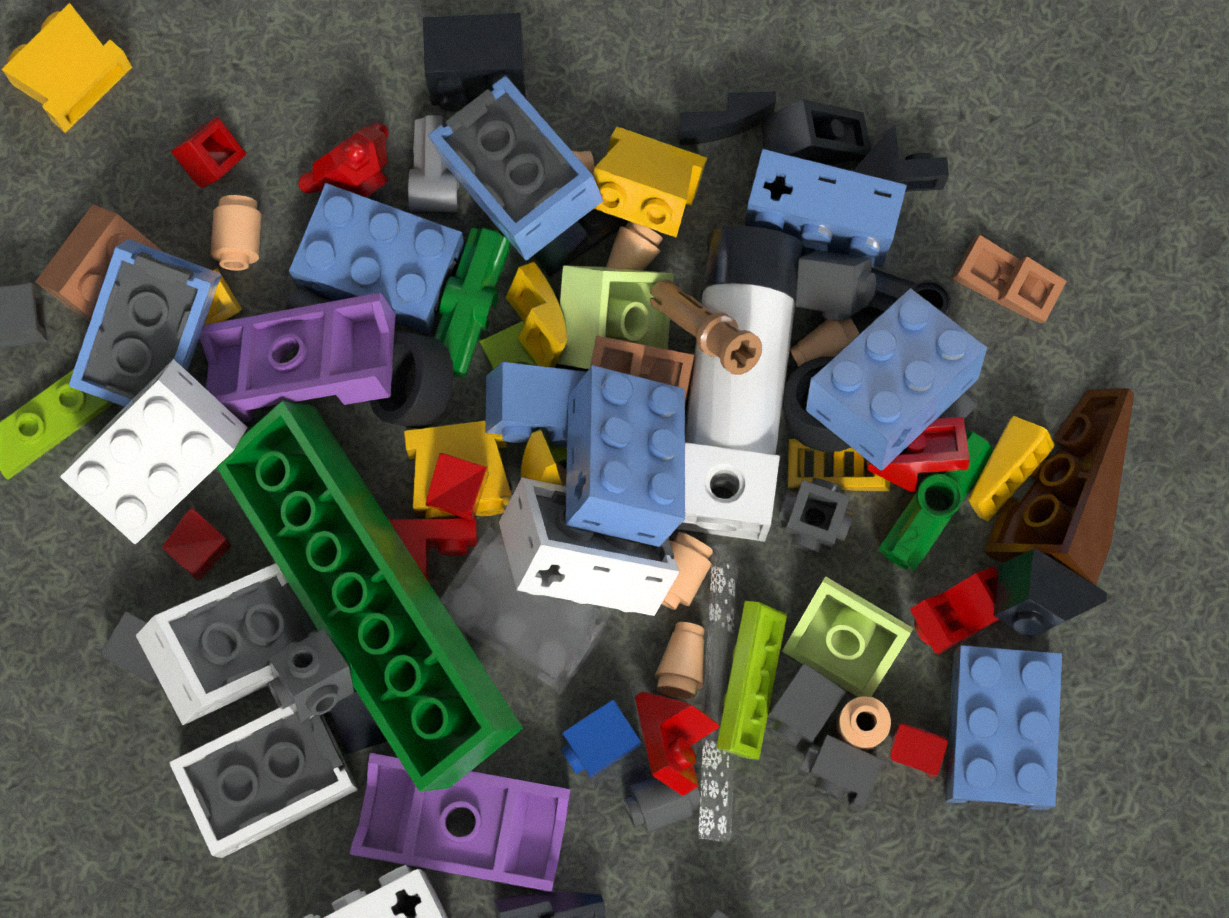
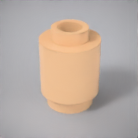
M241 195L224 196L219 199V206L213 211L210 256L218 261L219 265L224 269L245 270L249 267V264L259 260L262 214L257 210V201L250 197Z
M678 532L674 541H669L675 556L673 559L676 560L680 572L662 602V605L676 610L679 604L690 606L712 565L709 558L713 550L698 539Z
M867 696L857 697L848 702L836 719V733L840 741L862 751L871 750L879 745L887 737L891 727L890 714L885 705L879 700ZM865 713L869 715L874 722V728L870 731L861 730L856 723L858 714Z

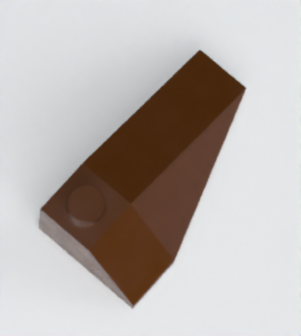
M1130 388L1088 389L1055 434L1056 441L1061 445L1057 452L1044 464L1041 463L1029 476L1035 482L1020 503L1010 497L1001 508L984 550L990 558L1005 563L1036 548L1092 584H1097L1112 543L1134 393Z

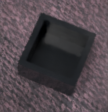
M520 13L423 17L424 69L432 105H440V108L445 111H460L487 89L492 92L494 90L492 86L504 76L526 98L524 43Z

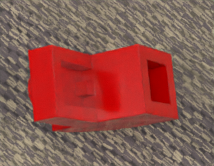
M994 566L973 574L949 590L927 598L909 609L915 618L914 627L918 636L925 644L930 645L937 655L1000 621V619L993 616L998 573Z

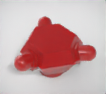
M374 123L370 127L364 126L312 164V171L306 172L299 177V189L306 194L318 191L322 193L325 183L363 197H368L389 181L381 170L388 164L386 140L388 139L389 131L386 125Z

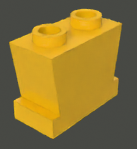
M69 3L62 11H56L49 15L43 22L41 31L28 44H22L13 50L2 71L13 86L43 104L42 107L52 122L66 133L132 66L124 51L112 40H109L103 46Z
M616 126L611 135L607 154L594 167L593 177L603 199V202L594 209L677 237L685 205H692L695 199L707 157Z
M485 421L404 431L408 456L410 459H416L413 510L416 516L425 515L426 519H455L453 514L425 505L439 453H445L487 467L489 476L475 515L492 516L504 512V505H508L512 494L498 448L507 447V444L502 439V435L485 433Z

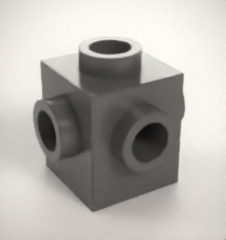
M813 478L811 483L802 480L797 493L787 491L778 517V519L787 521L783 534L793 537L791 545L816 554H819L821 547L830 550L835 544L836 539L845 541L854 515V513L846 511L850 496L840 493L841 487L834 483L818 478ZM810 510L819 511L823 516L822 525L815 527L807 524L805 514Z
M323 629L300 642H292L286 645L278 654L269 658L274 678L268 682L270 692L279 707L283 710L289 706L300 723L313 715H322L330 711L338 701L354 693L349 665Z

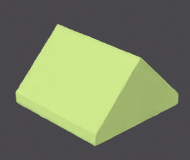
M825 576L782 652L802 664H807L855 696L872 697L914 628Z

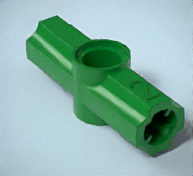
M471 228L456 275H451L446 284L439 309L441 319L433 337L439 339L448 348L453 361L455 377H467L482 330H487L490 321H487L490 307H496L499 295L497 286L510 253L511 242L499 232L486 228Z
M966 430L969 452L968 470L930 472L879 546L878 551L899 568L907 570L912 574L916 571L986 466L994 449L987 440L974 432ZM930 490L943 492L949 501V508L944 511L931 509L925 501V492Z

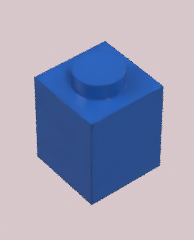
M611 700L564 731L562 734L567 745L562 747L560 751L575 774L585 770L591 779L640 747L641 741L615 701Z

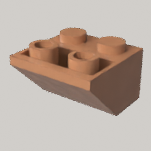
M92 204L35 282L65 306L90 322L115 247L125 240L131 239L154 249L162 250L117 213Z

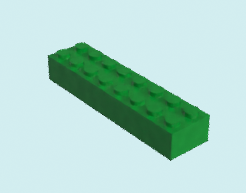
M281 401L240 439L234 451L216 468L318 631L323 629L349 665L353 687L418 791L424 792L451 788L521 731L523 727L315 406Z

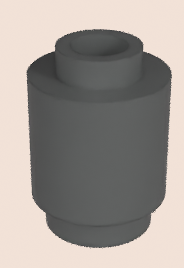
M654 776L630 785L631 796L624 798V804L634 827L642 825L646 833L692 817L693 810L701 808V806L703 807L698 787L681 796Z

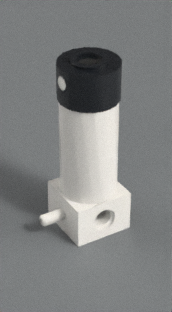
M728 226L712 230L708 235V257L703 270L701 304L712 313L728 314L736 320L738 329L751 331L758 336L762 342V354L754 368L747 373L735 375L723 368L720 358L709 357L702 352L696 341L685 417V520L676 529L765 542L771 526L780 456L776 455L794 310L797 301L799 258L804 256L805 247L803 242L794 236L780 231L751 226ZM717 487H724L729 489L734 496L729 499H721L716 497L711 490Z

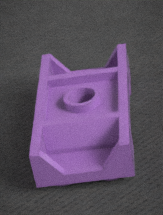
M380 292L204 325L199 338L208 362L206 390L242 423L253 421L254 409L278 405L281 401L297 402L337 395L341 402L347 405L391 397L395 313ZM299 348L297 355L291 361L280 363L290 350Z
M370 753L367 786L359 826L351 845L350 855L553 892L571 790L470 771L451 788L419 792L398 758ZM456 808H467L473 812L476 819L473 831L465 837L451 835L446 825L448 815Z

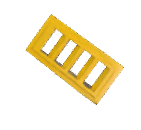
M1016 416L1009 419L968 498L978 517L988 522L1049 455L1055 444L1047 429Z
M789 439L788 488L798 489L802 480L811 483L813 478H818L840 486L841 490L890 491V481L874 474V477H865V458L853 448L834 452L833 477H824L825 452L806 447L797 439ZM805 451H814V477H804ZM845 452H854V477H845Z

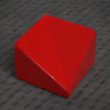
M218 116L200 125L170 151L194 183L201 188L218 181L247 155Z
M439 453L425 505L473 521L489 476L488 468L445 453Z
M191 507L169 536L162 549L199 581L232 544Z
M902 723L894 729L889 756L892 761L921 770L930 779L938 776L948 740H946V737Z

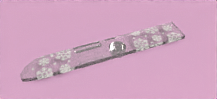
M717 544L713 545L705 675L706 687L705 701L701 706V711L717 722L719 728L703 738L698 838L731 842L734 754L716 749L723 715V700L728 689L733 664V649L737 643L740 628L741 582L740 572L734 556L726 546Z

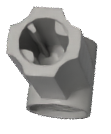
M426 115L424 118L415 120L414 169L409 170L408 180L410 212H459V204H457L459 181L441 161L428 137L440 125L444 128L447 126L446 121L448 118L444 116Z

